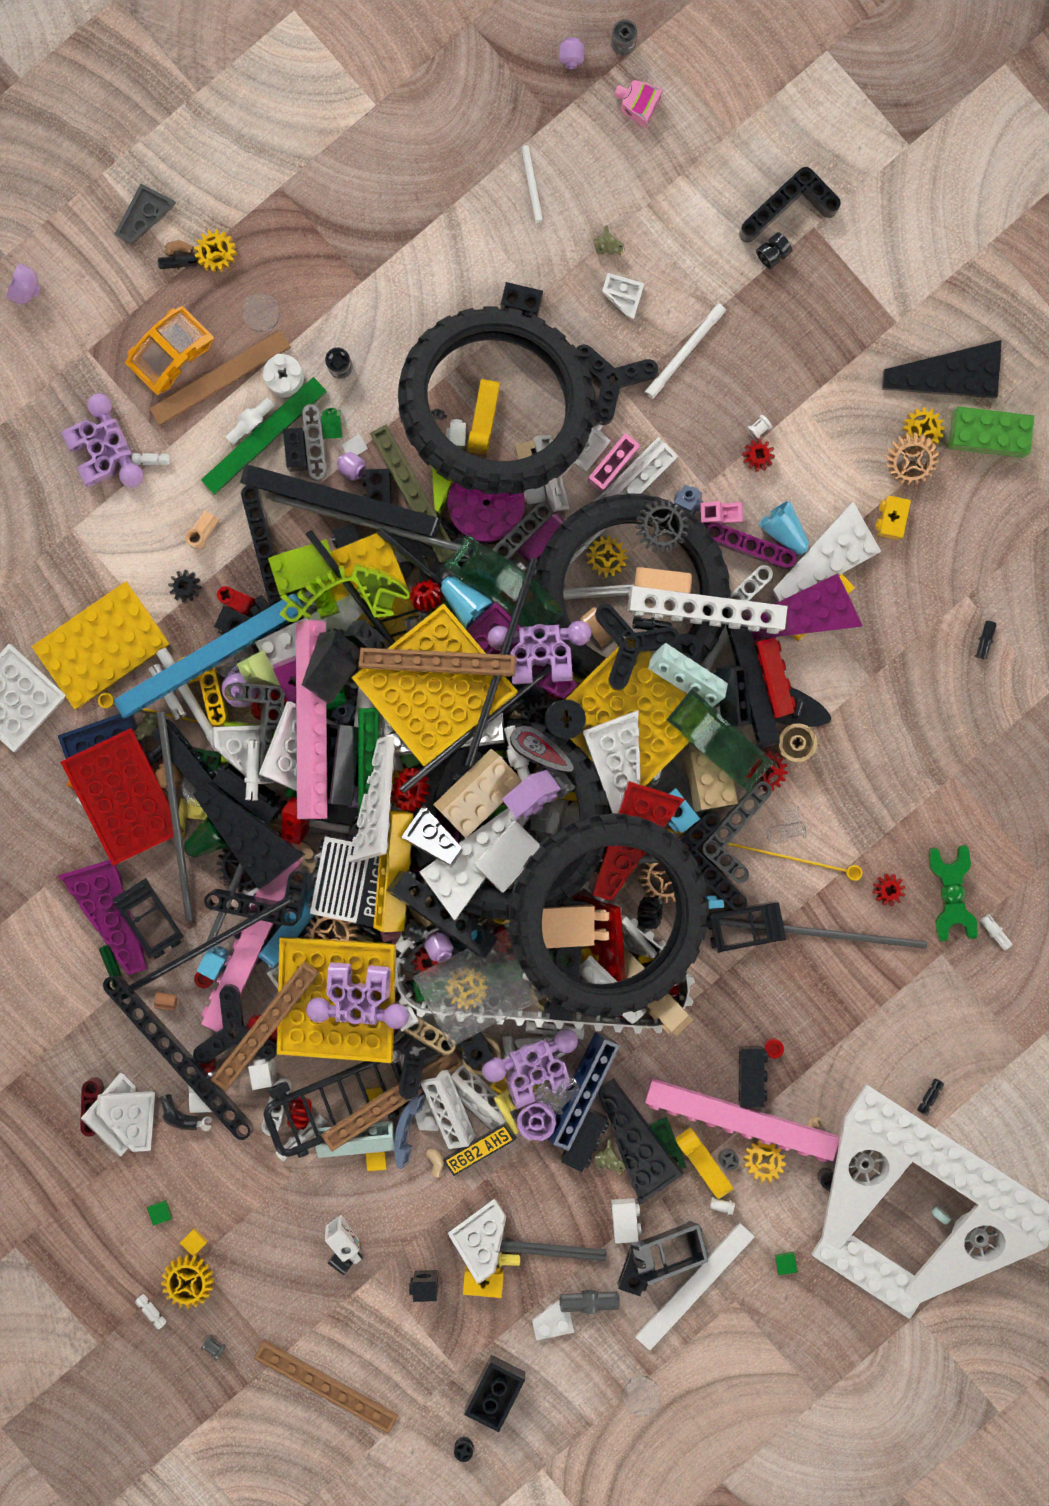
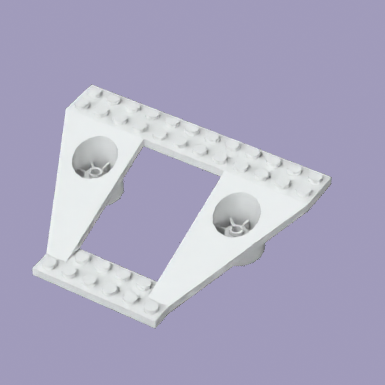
M864 1085L844 1117L822 1237L812 1251V1256L910 1319L921 1302L1047 1248L1049 1245V1203L869 1085ZM875 1150L879 1152L880 1157L873 1159L871 1155ZM880 1161L879 1169L876 1170L874 1163ZM912 1162L977 1203L970 1212L960 1216L954 1224L952 1233L915 1276L852 1235ZM856 1167L857 1170L851 1177L849 1168ZM872 1170L876 1173L869 1178L868 1173ZM861 1172L865 1174L866 1180H858L856 1178ZM988 1226H992L994 1231L987 1233L985 1230ZM994 1236L993 1242L990 1244L988 1242L989 1237ZM970 1241L971 1244L966 1250L964 1247V1242ZM989 1245L990 1247L983 1252L982 1248ZM975 1247L979 1249V1253H971Z

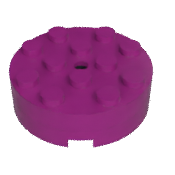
M456 482L450 488L448 510L451 521L462 536H467L473 539L474 542L482 544L499 543L523 520L525 511L524 493L512 495L509 493H499V495L484 494V491L475 489L471 491L460 487V484Z

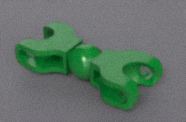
M960 845L957 849V859L950 864H945L942 861L940 851L937 848H930L928 851L929 867L934 874L940 877L941 884L943 885L940 895L945 902L943 903V911L935 920L939 942H946L949 939V928L956 923L964 926L968 938L971 940L977 939V919L966 910L965 903L963 902L965 889L961 885L963 884L964 874L971 867L969 848L967 845Z

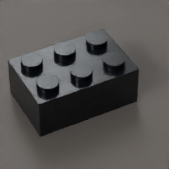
M491 1354L465 1405L464 1415L500 1432L525 1382V1371Z

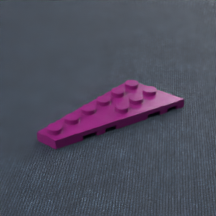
M839 573L775 603V605L787 606L785 630L779 631L778 634L767 633L766 629L751 632L753 640L863 627V624ZM762 613L761 621L767 623L768 616Z
M495 602L467 629V632L486 654L500 655L501 651L495 650L489 645L487 640L488 634L496 626L508 628L511 617ZM512 643V644H511V647H510V650H509L508 655H511L512 649H513L518 643ZM542 651L536 653V656L539 658L546 655ZM518 653L516 656L518 659H523L526 657V654ZM533 665L532 677L536 675L540 670H542L546 665ZM551 671L536 686L565 699L578 684L573 679L572 681L552 682Z
M110 860L58 875L60 880L67 886L70 894L77 900L80 908L94 928L101 934L106 945L111 948L126 973L130 975L148 969L142 947L112 903L113 898L125 891L117 864L112 866ZM129 910L127 913L133 921L131 910Z

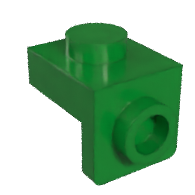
M327 408L325 411H322L323 439L342 438L341 410Z

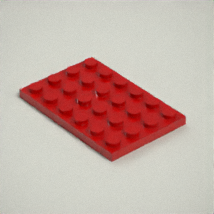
M133 728L60 762L112 866L174 837L169 800L164 790L160 787L155 772Z

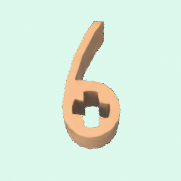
M593 607L579 621L589 625L593 637L600 647H603L612 638L597 622L595 618L596 608Z

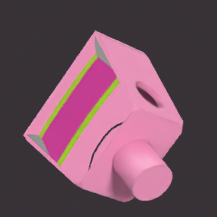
M633 80L629 89L618 85L614 96L623 100L620 111L646 129L661 99L663 89Z

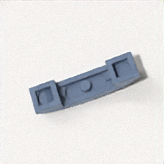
M424 1091L406 1106L396 1128L394 1153L397 1168L399 1169L409 1164L413 1146L406 1142L413 1115H417L423 1110L426 1098Z

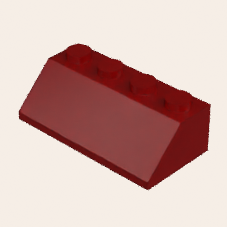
M776 637L754 642L774 718L794 713L793 708L796 706L794 698L790 697L789 693L791 684L785 676L786 664L784 659L781 660L780 652L782 648L780 641H777Z

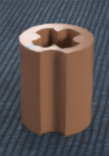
M157 992L154 999V1009L175 1011L178 995Z

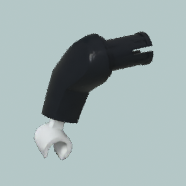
M166 1094V1099H164V1096L159 1098L164 1111L162 1118L167 1125L180 1130H197L198 1127L203 1131L211 1129V1125L204 1124L205 1122L211 1123V1117L207 1116L202 1121H198V1116L185 1115L175 1109L171 1094Z

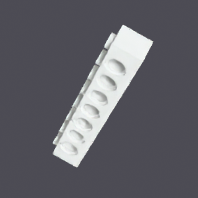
M632 586L629 592L627 612H632V616L644 617V614L652 615L651 618L663 619V616L671 617V621L677 622L688 619L693 624H702V621L709 622L710 626L720 627L721 624L729 625L728 628L740 629V626L748 627L749 631L758 632L759 629H766L767 633L778 634L779 631L785 630L787 606ZM649 598L653 601V608L645 606V599ZM665 601H670L672 603V611H668L664 608ZM685 603L691 605V613L684 611L683 606ZM704 606H708L711 609L710 616H706L703 613ZM723 608L730 611L729 618H725L722 615ZM742 611L748 612V621L742 619ZM762 613L768 616L767 623L761 621Z

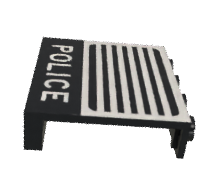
M331 835L325 836V839H322L320 842L321 858H318L316 863L318 875L314 877L312 889L315 890L308 904V907L311 908L310 914L374 927L379 856L355 863L348 862V857L353 855L355 847L352 841L332 838Z

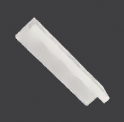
M464 1064L457 1068L451 1075L461 1102L491 1130L506 1122L497 1104L496 1107L488 1104V1098L494 1099L498 1094L478 1075L469 1072ZM461 1070L467 1074L468 1080H463L458 1076ZM473 1084H478L481 1087L482 1094L474 1091ZM513 1110L510 1113L515 1121L519 1114Z
M441 1070L436 1078L424 1079L420 1084L448 1149L468 1147L476 1135L449 1071ZM435 1084L438 1092L435 1093L430 1090L429 1085ZM436 1100L444 1105V1110L437 1106ZM443 1117L450 1120L452 1126L444 1123ZM450 1134L455 1135L459 1141L453 1142Z

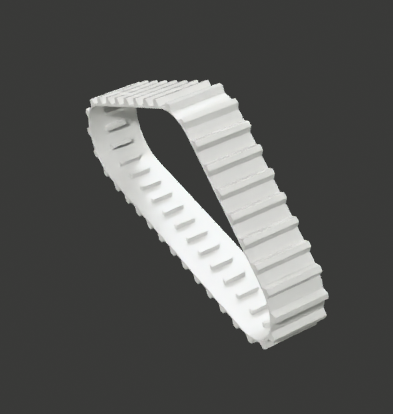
M513 881L507 889H513L515 882ZM587 881L580 891L584 888L592 894V890L588 888L590 882ZM595 896L594 898L596 900L606 902L603 898ZM612 903V905H616L621 908V906L618 903ZM464 910L462 913L467 915L470 912ZM632 914L627 916L646 940H650L659 947L657 952L660 954L667 942L663 939L656 942L653 939L654 933L650 929L644 928L641 930L637 927L638 920ZM436 926L433 928L425 927L423 937L427 940L428 935L439 928ZM410 938L403 953H396L395 986L401 995L399 1003L401 1005L409 1004L412 1008L417 1009V1016L421 1018L425 1013L436 1014L438 1020L442 1021L446 1015H456L458 1022H463L466 1016L476 1017L478 1023H483L486 1017L495 1018L497 1024H503L505 1019H515L517 1026H522L525 1020L535 1021L537 1027H542L544 1021L554 1022L556 1028H562L564 1023H574L576 1030H581L584 1024L594 1025L596 1031H601L605 1025L613 1026L615 1032H621L623 1027H633L636 1034H640L643 1028H654L656 1033L662 1032L661 1025L663 1022L659 1018L657 1020L654 1018L638 1019L631 1025L625 1018H620L619 1016L602 1017L599 1015L593 1017L576 1012V1015H573L572 1022L549 1019L546 1017V1013H542L540 1009H538V1012L522 1011V1008H518V1011L503 1010V1007H499V1010L484 1009V1006H480L476 1009L468 1008V1011H465L464 1006L458 1010V1007L445 1006V1003H441L438 1006L427 1004V1001L417 1002L412 996L413 993L411 991L408 992L404 986L403 981L405 977L400 972L401 963L404 964L406 960L402 956L408 947L413 949L416 946L415 942ZM686 972L687 975L681 981V983L683 982L682 994L679 993L678 1004L683 1009L685 1006H692L693 1004L689 993L690 985L695 983L689 972Z

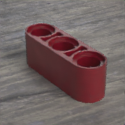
M92 1077L82 1085L81 1118L89 1110L88 1104H94L98 1099V1095L104 1092L103 1081L98 1077ZM89 1083H93L96 1086V1092L89 1089ZM80 1118L82 1134L87 1137L95 1135L96 1133L89 1129L88 1125Z

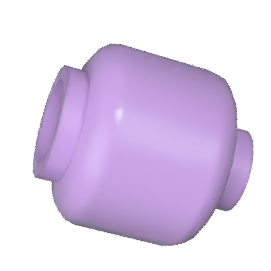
M565 38L560 44L559 61L561 64L566 65L565 68L576 69L584 61V45L578 38Z
M348 452L338 458L339 474L351 481L363 477L366 472L364 459L352 452Z
M438 932L428 935L424 947L430 959L438 962L448 960L453 952V945L445 933Z

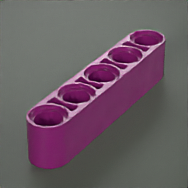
M712 523L707 528L709 531L712 528L719 531V536L713 537L719 546L781 569H789L796 562L795 553L789 549L719 523ZM729 535H734L737 538L736 544L729 543L727 539ZM746 542H752L755 545V549L753 551L748 550ZM764 549H771L773 556L770 558L766 557ZM783 555L790 557V564L783 563Z

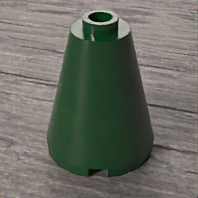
M208 816L184 843L186 854L193 858L228 847Z

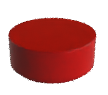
M199 972L194 976V982L199 988H208L214 982V980Z
M772 1038L766 1041L764 1049L767 1051L768 1057L777 1059L783 1055L784 1046L780 1040Z

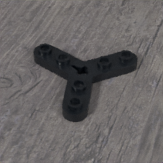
M583 344L577 347V350L582 355L581 359L584 365L588 366L590 374L601 383L595 410V420L601 425H607L612 422L620 388L651 380L656 377L658 372L657 363L651 359L614 368L589 345ZM611 376H614L615 380L617 381H614L612 387L610 388L609 379L611 378Z
M390 534L425 565L427 561L422 558V555L428 558L434 557L436 564L435 566L430 565L429 568L438 576L440 568L448 565L450 561L448 560L441 564L434 550H430L421 542ZM467 536L452 541L453 543L470 547L469 555L475 550L474 540ZM420 571L419 584L422 583L423 580L425 582L431 580L423 572Z
M602 604L596 609L595 618L597 622L619 646L608 677V684L613 690L620 691L626 687L638 653L658 650L665 643L674 647L680 639L678 631L672 627L635 633L611 605ZM625 636L629 641L634 640V641H635V644H634V647H635V648H633V647H629V648H628V647L626 646V645L628 644V642H627V640H626L625 638H623V637Z
M233 984L225 985L219 993L223 1028L194 1049L193 1057L200 1064H206L234 1044L238 1045L251 1029L244 1025L240 991ZM233 1024L235 1031H239L236 1037H234L233 1033H230L233 1029ZM269 1037L256 1054L266 1059H273L277 1055V1041Z
M449 1027L441 1031L453 1038L457 1028ZM405 1032L404 1036L393 1046L405 1055L399 1093L403 1099L413 1100L419 1093L424 1059L439 1054V1052ZM433 1033L425 1036V1039L432 1041L436 1035ZM444 1041L441 1044V1048L447 1051L452 1048V1044L449 1041ZM416 1046L417 1049H421L424 1047L426 1048L425 1050L422 1049L421 1051H419L418 1056H415V1054L410 1053L413 1051L412 1047Z

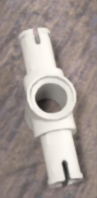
M266 397L256 408L244 410L238 416V425L226 435V438L234 445L245 434H251L263 423V416L275 404Z
M514 725L504 729L509 744L506 753L511 767L517 770L519 778L523 781L531 775L528 768L530 760L519 755L510 743L511 733L516 729Z

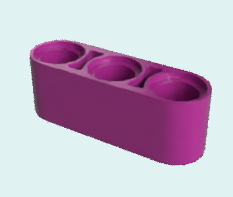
M555 512L521 546L518 552L528 562H530L531 558L538 560L552 534L565 520Z

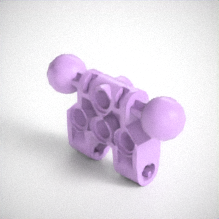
M93 394L87 402L88 411L94 417H98L101 423L97 425L84 420L61 432L69 452L77 451L87 446L88 452L92 455L90 461L77 467L85 487L108 479L115 475L118 463H120L119 478L122 484L130 488L137 487L143 481V471L140 466L131 462L130 457L132 453L117 420L112 419L109 414L112 409L111 400L105 394ZM93 427V433L88 436V428ZM115 436H118V443L116 445H113L112 439ZM101 444V451L96 453L95 447ZM105 462H109V464H110L109 468L104 471V470H103V465H104V463H105Z
M575 621L568 628L560 629L559 625L542 624L519 627V631H515L512 643L518 644L512 649L511 655L524 653L526 657L523 659L517 658L515 677L512 676V683H533L532 666H544L546 664L551 665L552 682L572 681L571 649L562 640H569L572 644L578 646L586 644L592 635L589 625L583 621ZM496 626L490 630L487 640L493 649L501 651L508 628ZM543 633L545 636L537 639L535 634ZM559 650H563L566 654L560 657L557 656L555 653ZM542 651L546 655L539 658L536 656V653Z
M331 962L328 968L327 996L336 1005H330L326 999L318 997L310 1000L306 1008L307 1016L311 1021L317 1023L324 1022L329 1017H335L337 1022H350L353 1024L376 1025L378 1021H385L390 1028L400 1029L407 1024L409 1018L407 1009L400 1004H392L386 1010L379 1009L380 1004L390 996L391 970L390 967L369 965L366 984H353L352 965ZM336 987L342 990V996L336 994ZM355 989H359L362 992L361 998L355 995ZM375 990L381 993L382 997L380 1000L375 998ZM354 1009H358L361 1012L360 1018L354 1015Z
M561 1029L556 1033L552 1041L547 1042L546 1039H543L537 1043L525 1044L517 1051L510 1052L509 1058L502 1060L493 1057L484 1062L482 1066L483 1076L488 1081L498 1082L504 1078L506 1071L510 1070L505 1079L516 1109L535 1102L532 1089L534 1084H541L546 1080L552 1095L571 1088V1083L565 1063L552 1053L556 1051L565 1054L571 1053L578 1045V1037L570 1029ZM534 1052L531 1058H527L529 1053ZM556 1063V1066L550 1069L551 1065ZM535 1070H539L535 1076H532ZM521 1077L519 1082L514 1083L516 1078Z

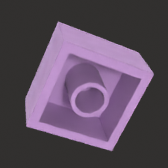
M548 770L529 775L502 800L516 818L522 816L527 818L532 813L533 815L539 813L543 809L542 805L544 803L553 801L557 797L556 793L561 788Z

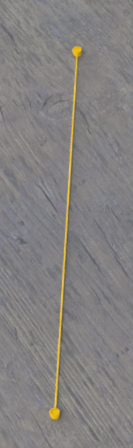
M102 693L98 697V704L102 708H111L115 704L113 702L115 698L112 694ZM147 708L142 709L143 711L152 712L156 714L157 712H160ZM165 713V716L174 718L173 714ZM180 716L182 720L198 723L195 719ZM665 828V829L668 830L669 832H673V833H677V834H683V833H680L679 831L674 832L673 829ZM692 834L695 838L700 837L699 835ZM734 843L727 844L738 848H743L803 863L846 872L847 877L853 881L859 880L863 874L862 869L857 865H851L847 869H842L834 866H829L769 851L755 849Z

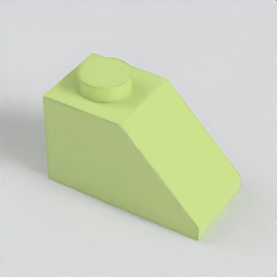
M264 650L237 663L239 671L246 682L280 686Z

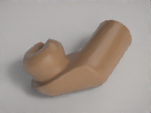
M175 240L165 245L166 249L164 252L167 256H173L175 251L180 250L191 255L194 251V246L181 240Z

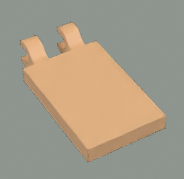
M593 905L543 908L542 933L546 948L594 945V940H609V932L606 929L594 930V920L608 921L609 912H606L605 909L594 910L595 906Z

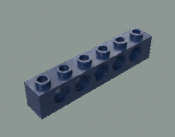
M597 1032L594 1033L570 1082L571 1088L566 1090L555 1113V1129L552 1135L547 1138L553 1145L568 1151L570 1150L620 1047L611 1038Z

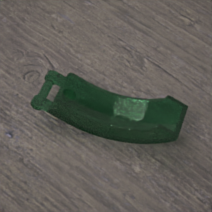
M466 535L463 539V544L452 559L445 563L446 569L458 575V579L461 582L492 599L512 616L526 572L502 555L475 541L473 537ZM469 548L473 549V552L461 567L458 566V562ZM532 578L518 623L522 627L535 626L537 624L554 625L562 616L563 611L555 600ZM543 633L535 634L537 639L545 636Z
M693 689L688 692L666 719L691 745L748 793L752 792V787L766 770L775 764L763 751L730 725ZM758 759L762 760L763 763L760 765V767L755 771L751 778L747 782H745L743 780L744 776L749 772V770L758 761Z

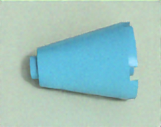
M785 501L771 510L768 518L765 515L758 525L786 549L793 551L795 555H802L809 549L807 547L809 541L792 503Z
M448 576L441 582L442 593L458 621L466 630L493 605L490 599L455 576Z

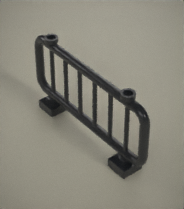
M392 1061L390 1064L399 1083L402 1071L399 1063ZM362 1062L289 1094L286 1093L290 1091L286 1081L268 1088L269 1096L276 1099L267 1104L263 1115L277 1152L285 1157L297 1154L298 1158L309 1154L308 1149L325 1142L318 1133L305 1095L316 1090L320 1091L334 1126L336 1122L323 1087L337 1082L348 1112L351 1115L353 1111L341 1080L355 1074L367 1104L370 1101L359 1072L373 1067L384 1093L386 1088L377 1064L382 1062ZM300 1097L316 1138L302 1144L286 1104ZM408 1102L388 1114V1118L399 1115L398 1110L406 1106ZM283 1105L297 1142V1146L290 1149L283 1147L271 1115L272 1110Z

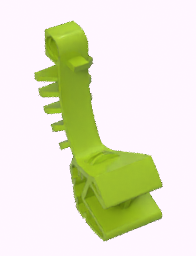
M355 563L352 575L345 576L344 565L339 566L341 578L335 579L332 570L327 571V575L331 580L327 585H325L321 575L315 577L321 587L318 591L311 581L305 585L306 589L313 596L309 598L302 589L297 593L298 598L306 602L303 607L285 594L280 596L287 604L280 611L279 615L289 622L297 621L302 615L310 620L311 614L306 611L307 608L326 590L346 581H353L359 586L356 590L357 592H362L360 597L365 598L374 617L393 616L392 605L395 596L408 599L410 595L408 588L393 575L390 576V573L382 569L378 570L375 567L369 566L366 568V565ZM294 607L297 609L298 614L291 617L287 614V609Z

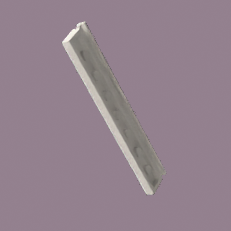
M658 437L595 501L617 494H642L678 458V455ZM607 528L593 534L585 542H583V544L578 548V550L572 557L569 565H571Z

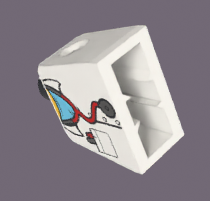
M340 1215L326 1225L325 1242L343 1262L350 1259L353 1264H357L361 1261L363 1256L359 1252V1239L344 1217Z

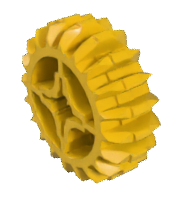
M188 1254L184 1259L179 1256L177 1261L172 1260L170 1262L171 1266H166V1272L162 1274V1278L165 1280H162L161 1285L166 1286L162 1291L163 1293H169L166 1300L172 1298V1305L178 1302L179 1308H182L185 1304L186 1308L189 1309L191 1304L197 1307L199 1303L203 1304L205 1302V1298H209V1291H212L214 1288L211 1285L214 1282V1278L210 1277L213 1271H207L209 1264H202L204 1259L201 1258L198 1262L196 1261V1255L190 1259ZM185 1268H190V1269H193V1270H195V1271H194V1272H189V1271H187ZM174 1273L177 1274V1279L179 1280L177 1287H175L173 1281ZM199 1276H200L201 1279H202V1290H201V1291L199 1290V1288H198L199 1285H198L197 1282H196V1280H197V1278H198ZM191 1279H192L191 1283L188 1282V1283H185V1284L183 1285V1283H184L185 1281H188V1280H191ZM182 1291H186V1292H188L190 1295H185V1294H183V1293H181V1292H182Z

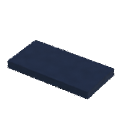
M117 714L58 735V739L65 759L130 728H133L135 731L137 724L133 715L123 719L121 714ZM140 740L141 746L144 747L142 740Z

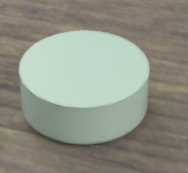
M936 1206L932 1210V1214L943 1224L946 1225L952 1220L941 1208Z

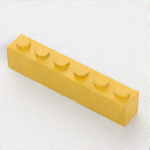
M404 810L389 811L388 848L386 854L379 856L374 928L381 932L404 931V924L406 923V905L386 891L399 871L406 872L411 864L410 851L412 845L404 841L402 835L414 818L412 813Z

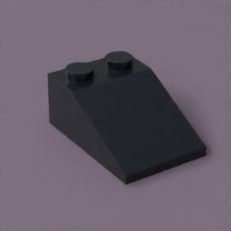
M337 631L319 633L301 685L326 703L331 704L357 668L360 648Z

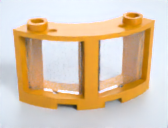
M183 306L177 309L172 308L164 318L157 322L141 338L136 346L128 351L125 364L156 395H159L170 389L173 382L182 372L180 368L187 361L192 363L196 358L209 350L215 338Z

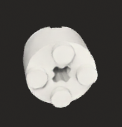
M276 354L265 364L263 370L264 381L270 391L281 398L293 396L304 386L303 370L293 357L285 354ZM282 374H283V375L287 374V377H286V378H285V377H282V378H281V375H282Z

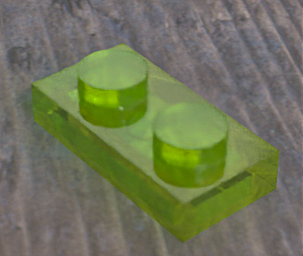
M327 575L322 577L325 585L330 583ZM316 579L311 581L317 591L321 589ZM332 587L315 600L321 619L340 613Z

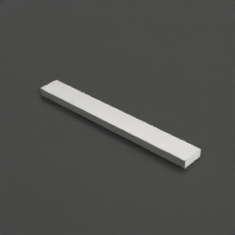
M739 1222L707 1257L708 1262L700 1265L635 1335L636 1338L647 1349L651 1350L755 1236Z

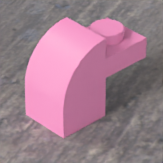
M720 501L701 503V522L706 525L712 523L726 525L728 523L744 522L743 503L722 504Z

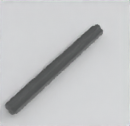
M502 1240L500 1252L596 1261L606 1260L605 1249Z

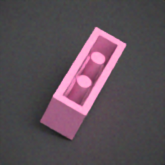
M625 433L588 477V482L603 493L636 454L640 444Z

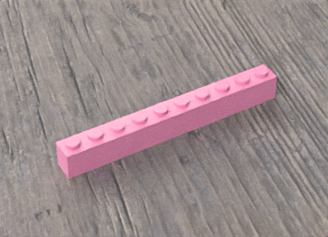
M306 620L296 623L297 819H327L326 702L301 685L319 633L326 632L325 621Z
M304 858L299 859L264 888L258 889L255 896L275 901L284 899L289 874L301 866ZM252 904L250 909L257 911V906ZM259 921L241 931L240 939L237 938L232 946L234 950L232 956L229 955L225 961L224 966L227 968L224 973H220L216 983L219 984L217 990L214 989L209 997L211 1003L202 1012L201 1017L204 1018L201 1023L202 1025L216 1032L223 1028L219 993L225 985L233 984L239 988L240 995L242 996L258 961V955L263 950L274 923Z
M651 1078L645 1098V1103L648 1104L649 1108L659 1110V1108L666 1109L668 1114L674 1116L682 1114L685 1115L687 1120L696 1122L698 1119L704 1121V1125L709 1127L717 1125L723 1127L722 1130L729 1133H734V1131L740 1132L741 1136L752 1139V1137H756L764 1144L771 1145L772 1142L778 1144L779 1148L787 1151L790 1148L797 1150V1153L808 1157L811 1154L822 1162L834 1160L840 1140L835 1134L748 1107H740L738 1104Z

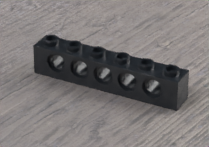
M409 870L397 873L387 888V892L478 957L486 958L498 939L493 935V930L487 926L481 927L478 925L479 921L471 915L467 917L462 912L456 921H454L448 911L446 916L441 918L440 912L445 907L435 893L431 891L430 886L426 882L421 884L417 881V876ZM411 886H414L416 889V892L413 896H410L409 889ZM427 897H430L431 904L426 907L425 900ZM461 919L462 925L457 929L456 922ZM476 930L477 937L472 940L471 934Z
M567 900L560 906L587 905L588 903ZM582 946L551 948V953L554 954L553 961L556 966L567 975L578 980ZM567 954L569 962L562 965L560 959L563 955ZM549 999L548 1002L545 1001L544 1013H546L547 1018L573 1022L574 1011L571 1012Z

